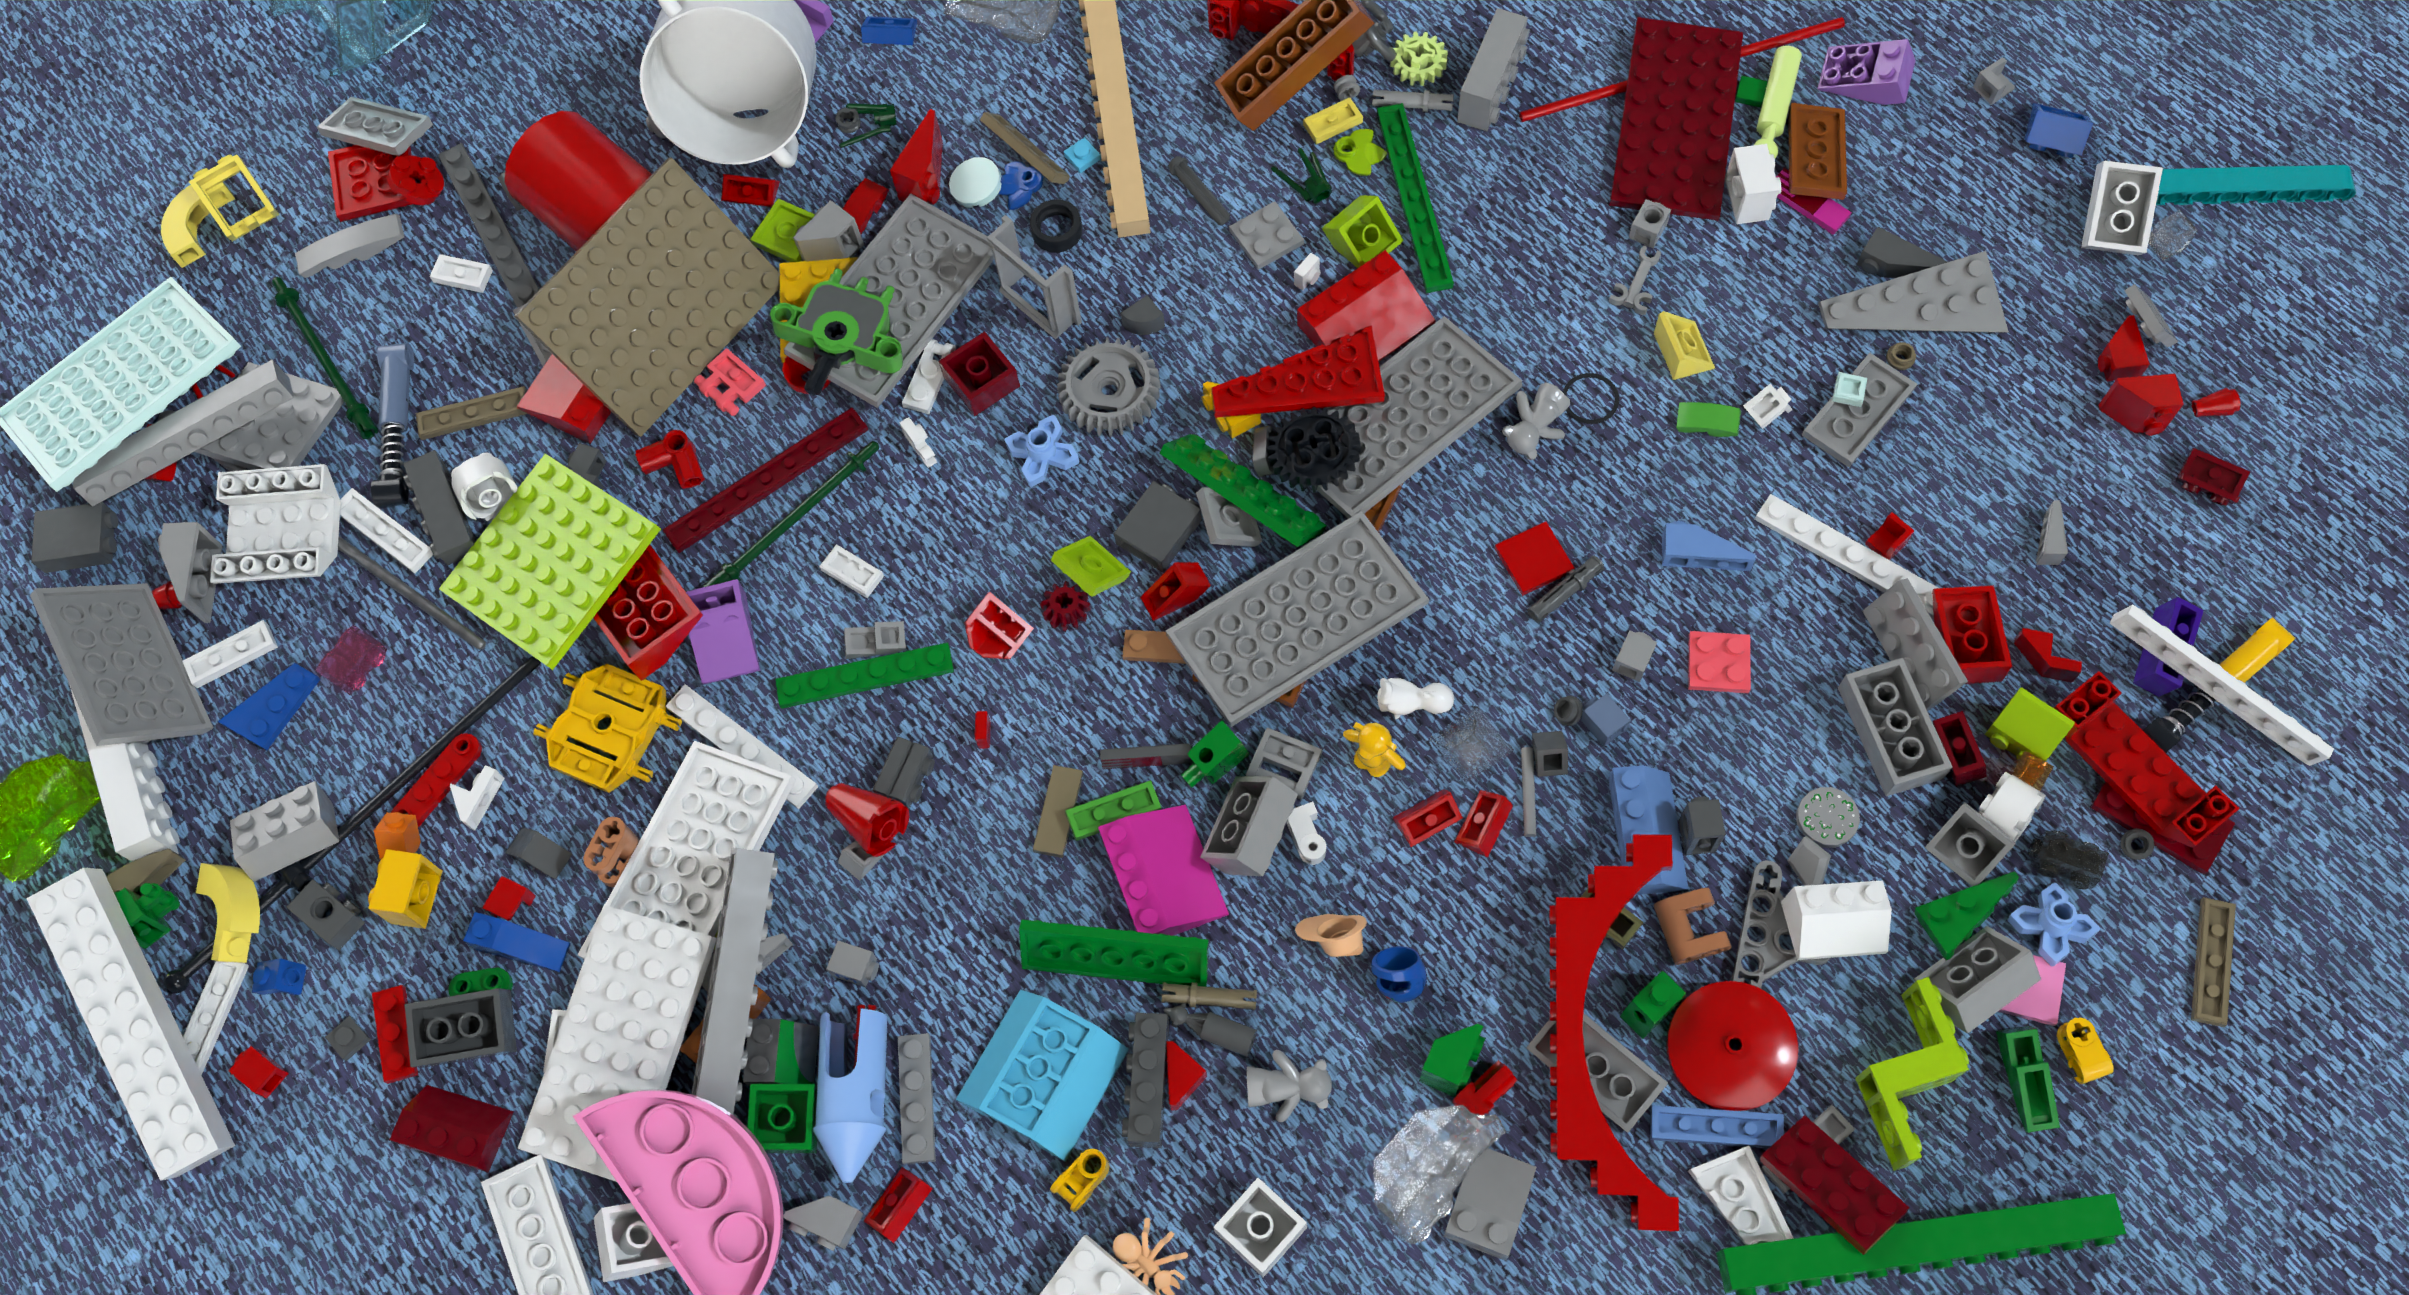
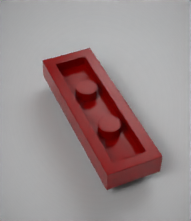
M399 985L372 993L384 1082L389 1084L417 1076V1067L410 1066L405 1004H408L406 987Z

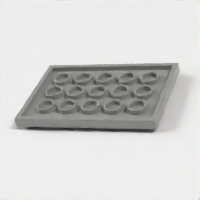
M148 583L35 588L30 594L96 746L202 735L214 728L195 686L191 684L181 655Z

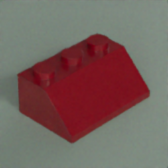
M426 1085L402 1109L389 1140L410 1149L489 1173L514 1111Z

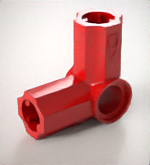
M672 430L665 435L663 440L635 451L637 461L645 475L672 464L679 484L683 489L700 485L705 480L696 456V447L681 430ZM684 443L682 448L675 450L679 444Z

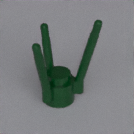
M847 103L846 108L855 109L858 114H874L875 125L880 124L881 127L840 143L839 147L843 148L880 133L891 132L890 126L897 125L894 104Z
M1298 148V153L1311 175L1305 181V189L1277 167L1272 166L1271 170L1300 193L1306 202L1312 199L1317 204L1331 195L1332 188L1325 178L1315 153H1310L1314 169L1303 149Z

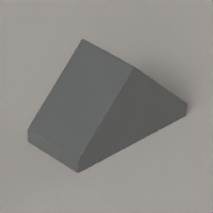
M523 827L505 852L509 856L555 880L572 856V853L538 831Z

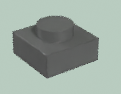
M348 1016L325 1036L326 1040L345 1061L349 1060L371 1040L351 1016Z

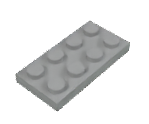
M350 97L319 124L317 129L320 135L400 156L418 138L422 137L433 124L430 117Z
M1871 353L1865 357L1851 374L1867 378L1862 406L1857 407L1832 401V396L1802 433L1803 437L1849 468L1917 386V383Z
M1908 578L1896 582L1862 611L1891 661L1900 658L1904 659L1927 711L1934 708L1968 682Z

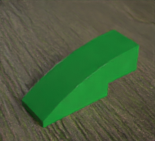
M2023 1026L1996 1031L2003 1063L2025 1131L2030 1133L2060 1128L2049 1064L2043 1061L2037 1028Z

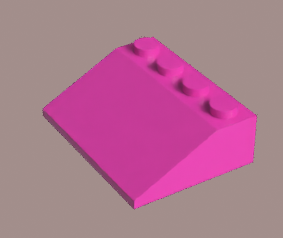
M1186 805L1126 816L1098 827L1136 932L1174 936L1229 915L1210 864L1200 858L1204 849Z

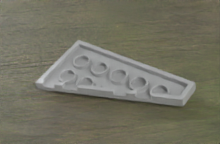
M1986 251L1818 302L1826 329L2009 332Z

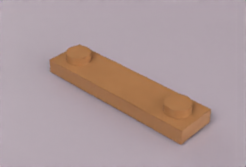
M1125 630L1123 660L1186 664L1166 636V632Z

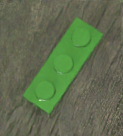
M1150 780L1067 809L1065 814L1075 841L1100 833L1099 826L1126 816L1161 810L1162 807Z

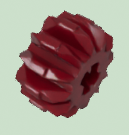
M1066 580L1063 587L1060 588L1054 583L1052 586L1054 592L1045 591L1044 597L1046 600L1040 603L1041 609L1044 610L1042 613L1044 620L1050 621L1053 629L1058 627L1060 623L1062 630L1065 632L1068 629V624L1071 623L1075 629H1078L1077 619L1086 622V612L1091 610L1090 603L1087 602L1089 599L1088 594L1084 591L1081 592L1078 584L1070 588L1069 582ZM1069 603L1067 604L1068 608H1063V604Z

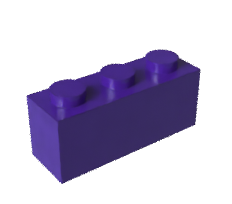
M2176 597L2156 607L2152 619L2162 626L2169 628L2173 634L2187 644L2194 646L2204 610L2180 597ZM2143 648L2133 684L2158 697L2182 687L2184 676Z

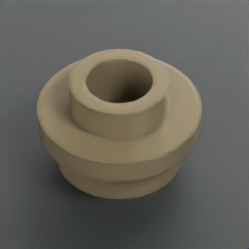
M1900 342L1889 348L1886 359L1891 367L1897 370H1907L1913 366L1916 360V353L1910 344ZM1896 355H1903L1905 360L1898 358Z

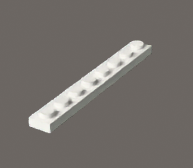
M1769 495L1756 515V521L1882 592H1886L1899 580L1908 578L1931 619L1934 620L1932 591L1938 587L1776 496Z
M2131 605L2113 615L2110 621L2112 626L2303 763L2310 766L2331 757L2334 748L2325 743L2321 737L2311 733L2293 717L2286 715L2269 700L2251 690L2244 682L2222 669L2219 664L2212 662L2198 652L2194 646L2187 644L2173 634L2169 628L2162 626L2152 619L2144 610Z

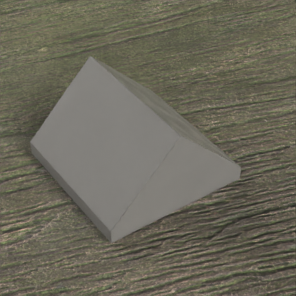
M1964 802L1925 848L1973 887L1984 880L2016 843Z

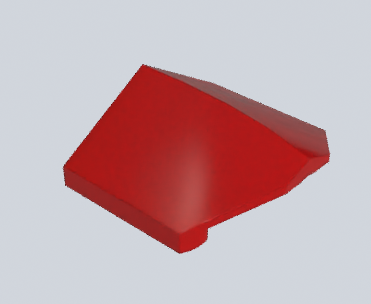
M987 592L964 622L969 647L983 658L1011 659L1034 629L991 592Z

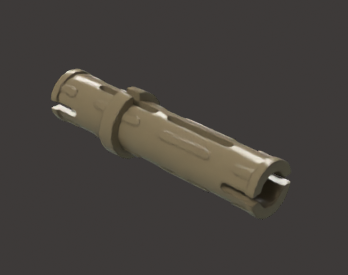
M1163 982L1162 991L1175 992V995L1162 994L1161 1003L1190 1004L1189 1007L1195 1008L1197 1004L1256 1010V1002L1244 1001L1243 998L1256 999L1257 990L1198 986V983L1191 982V985Z

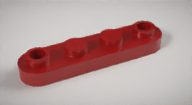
M468 733L456 736L393 808L391 813L398 812L416 815L419 828L451 790L450 784L455 785L479 758L482 752L480 741L474 735ZM468 744L465 750L460 751L462 745Z

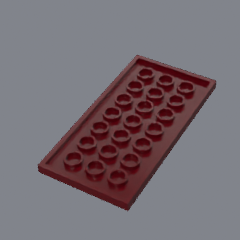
M1637 17L1609 206L1640 210L1647 199L1671 209L1670 214L1719 220L1743 32Z

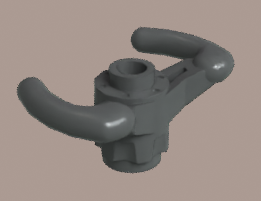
M1361 0L1362 5L1378 21L1373 20L1375 24L1352 43L1354 53L1362 57L1363 55H1369L1375 50L1388 61H1393L1396 58V52L1386 43V34L1393 30L1391 20L1374 1Z

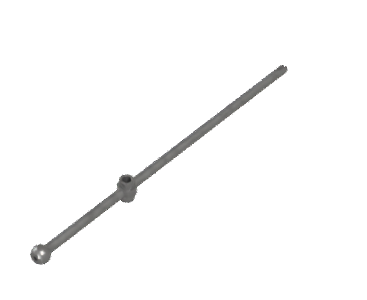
M167 410L159 415L158 421L175 411ZM212 458L229 471L247 470L244 467ZM338 537V549L463 640L479 650L485 648L486 642L342 537Z

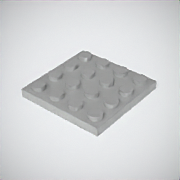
M248 362L237 378L261 365ZM285 373L290 379L294 398L195 452L250 470L299 466L344 401L336 388Z

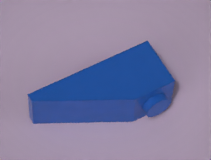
M474 912L463 939L466 944L475 950L560 972L571 944L518 924Z

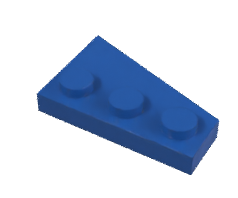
M294 663L217 722L267 751L320 681V678Z

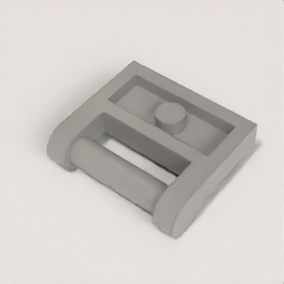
M1266 728L1246 776H1273L1298 793L1297 799L1302 800L1322 755V749ZM1265 761L1301 776L1299 781L1295 782L1261 768V765Z

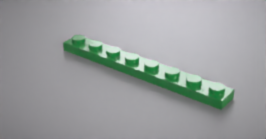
M1401 103L1377 108L1378 122L1426 293L1452 289L1454 284L1404 105Z

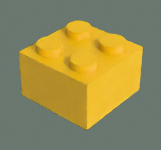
M386 849L384 858L378 864V877L375 887L369 893L368 909L390 924L426 929L443 871L422 854Z

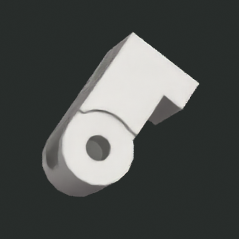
M1314 802L1294 808L1286 822L1301 859L1310 865L1319 864L1326 855V842L1323 837L1317 834L1312 822L1317 819L1318 814Z

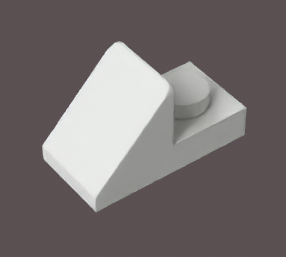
M486 765L482 772L474 778L471 791L450 784L459 818L472 830H476L505 779L496 769Z

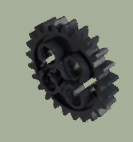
M1313 407L1311 413L1307 414L1305 409L1302 408L1301 416L1297 417L1294 413H1290V422L1281 419L1282 428H1273L1275 436H1269L1270 446L1267 447L1270 466H1273L1275 475H1280L1282 483L1289 480L1290 488H1294L1299 483L1302 492L1305 491L1307 486H1311L1312 491L1316 492L1318 485H1322L1323 489L1327 491L1328 483L1332 482L1335 486H1339L1338 478L1341 477L1347 480V470L1355 472V462H1360L1359 452H1361L1359 432H1356L1354 423H1348L1347 416L1339 419V412L1337 410L1328 415L1327 407L1321 413H1317L1316 407ZM1323 433L1331 434L1332 443L1335 445L1336 457L1328 458L1331 456L1330 443L1327 434L1321 435ZM1300 440L1297 442L1302 464L1307 463V465H1298L1293 449L1294 441ZM1284 452H1287L1288 456L1290 457V461H1288V463L1287 455Z

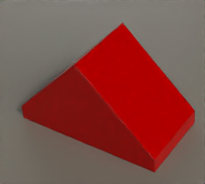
M1166 1041L1169 1105L1171 1110H1178L1206 1079L1207 1072L1174 1041Z

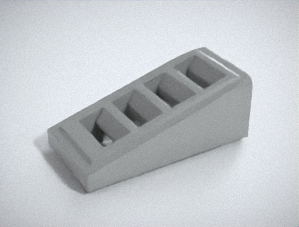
M2054 500L2044 514L2036 565H2059L2068 554L2060 500Z

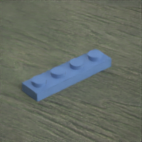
M1657 1105L1650 1107V1140L1770 1148L1784 1135V1114Z

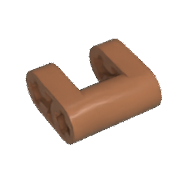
M608 817L600 823L583 857L584 864L591 872L597 874L605 885L615 887L640 839L620 818ZM603 841L608 847L604 848L601 842ZM603 855L602 861L596 865L593 861L594 857H601ZM618 858H621V859H623V860H626V862L623 863V862L620 861V860H619V862H618L617 860H618ZM616 866L619 874L617 876L612 875L609 879L607 873Z
M1701 888L1660 900L1653 905L1675 965L1719 954L1732 948L1725 931L1695 939L1686 914L1707 909L1715 904L1709 888Z

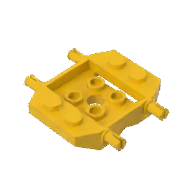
M608 663L583 673L581 678L567 673L565 675L567 678H563V684L574 688L568 708L556 719L551 729L539 723L536 725L538 729L534 728L533 731L534 735L546 739L549 766L555 771L607 793H610L633 776L647 783L650 782L651 779L649 777H653V771L638 766L639 761L659 726L664 725L678 731V725L681 726L682 724L681 719L668 715L666 712L665 688L646 679L641 681L636 675ZM607 717L612 719V723L607 729H598V723L601 719ZM568 737L611 754L617 757V759L613 761L566 740Z

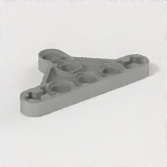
M1765 860L1760 862L1752 873L1731 981L1744 982L1745 978L1756 979V982L1751 980L1749 984L1760 989L1762 982L1798 961L1813 965H1823L1831 959L1797 960L1794 949L1785 950L1780 946L1779 936L1784 934L1790 935L1781 904V901L1784 899L1780 893L1782 870L1773 861ZM1769 869L1770 875L1775 878H1771L1767 890H1762L1764 876L1759 875V873ZM1758 897L1766 899L1770 905L1769 911L1765 913L1758 912L1753 906V900ZM1748 928H1760L1764 933L1763 941L1754 942L1750 940L1747 935ZM1745 956L1754 957L1758 962V970L1754 972L1746 971L1741 964L1742 958Z

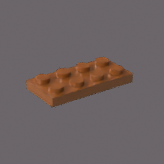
M1791 103L1788 111L1789 193L1844 200L1847 194L1845 109Z

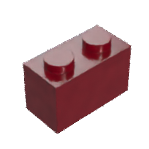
M1960 711L1933 720V725L1953 767L1950 773L1956 787L1987 777L1986 764L1964 712Z

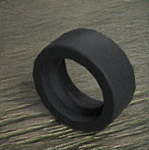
M1062 199L1048 200L1037 206L1031 214L1030 229L1034 242L1045 251L1061 253L1070 250L1078 243L1082 236L1080 214L1078 209L1070 202ZM1054 215H1063L1072 222L1071 229L1060 236H1048L1043 234L1040 228L1041 223L1045 219Z

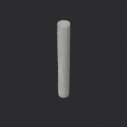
M1524 747L1521 749L1524 836L1536 837L1533 748Z

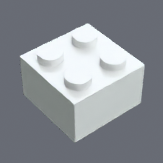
M1767 144L1739 147L1733 150L1725 182L1736 224L1769 220L1772 210L1776 208V198L1781 193V180L1775 176V158L1773 154H1769Z
M1257 1178L1214 1226V1231L1264 1278L1307 1229V1222L1263 1181Z

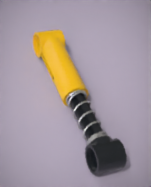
M2272 617L2219 665L2233 677L2246 683L2247 680L2271 659H2274L2296 638ZM2198 687L2197 692L2189 694L2188 700L2180 702L2178 709H2172L2169 716H2164L2163 718L2158 716L2143 731L2167 753L2182 739L2181 735L2182 732H2185V727L2189 724H2194L2195 718L2199 715L2203 716L2204 711L2208 707H2214V702L2218 701Z

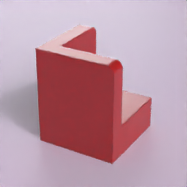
M1891 512L1883 525L1867 539L1865 545L1877 554L1891 560L1908 543L1915 530Z
M501 876L482 908L496 918L498 916L510 921L520 904L524 903L530 906L536 895L528 888Z

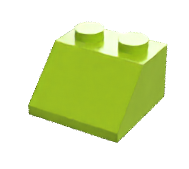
M1360 195L1322 227L1333 248L1357 268L1384 250L1389 254L1404 241L1378 196Z
M2020 687L1984 735L1990 738V742L1995 747L2002 750L2007 749L2016 755L2017 760L2022 765L2030 768L2034 767L2038 770L2067 735L2075 722Z

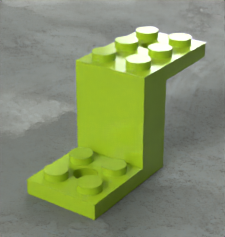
M1929 977L1915 981L1901 995L1924 1048L1869 1065L1855 1077L1893 1171L1906 1168L1922 1158L1920 1139L1915 1132H1911L1907 1123L1909 1118L1908 1111L1901 1100L1898 1101V1099L1951 1083L1969 1070L1967 1066L1969 1064L1967 1053L1962 1046L1958 1045L1954 1036V1023L1948 1015H1945L1940 1004L1942 1002L1940 991L1936 985H1932Z

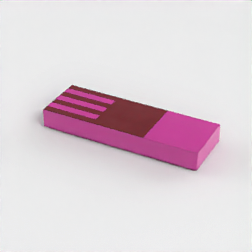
M1786 168L1776 176L1781 180V193L1777 195V198L1834 235L1850 218L1852 212L1831 198L1789 193V170Z

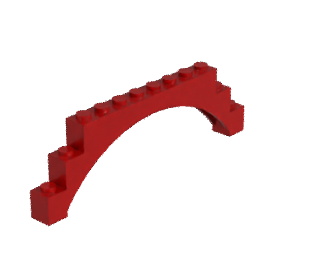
M1633 834L1632 843H1626V862H1632V866H1594V874H1588V893H1594V898L1556 897V905H1549V924L1556 925V937H1550V956H1556V969H1550V989H1556V1002L1550 1001V1021H1556V1034H1550V1053L1557 1054V1067H1550V1086H1557V1100L1550 1099V1119H1557V1133H1551V1153H1557V1160L1597 1161V1167H1590V1187H1596L1597 1194L1637 1196V1202H1631L1630 1211L1631 1223H1637L1638 1230L1679 1231V1197H1669L1648 1179L1620 1145L1600 1109L1591 1085L1585 1058L1583 1038L1584 1001L1589 975L1598 949L1610 926L1624 906L1645 884L1661 871H1671L1673 867L1672 835Z

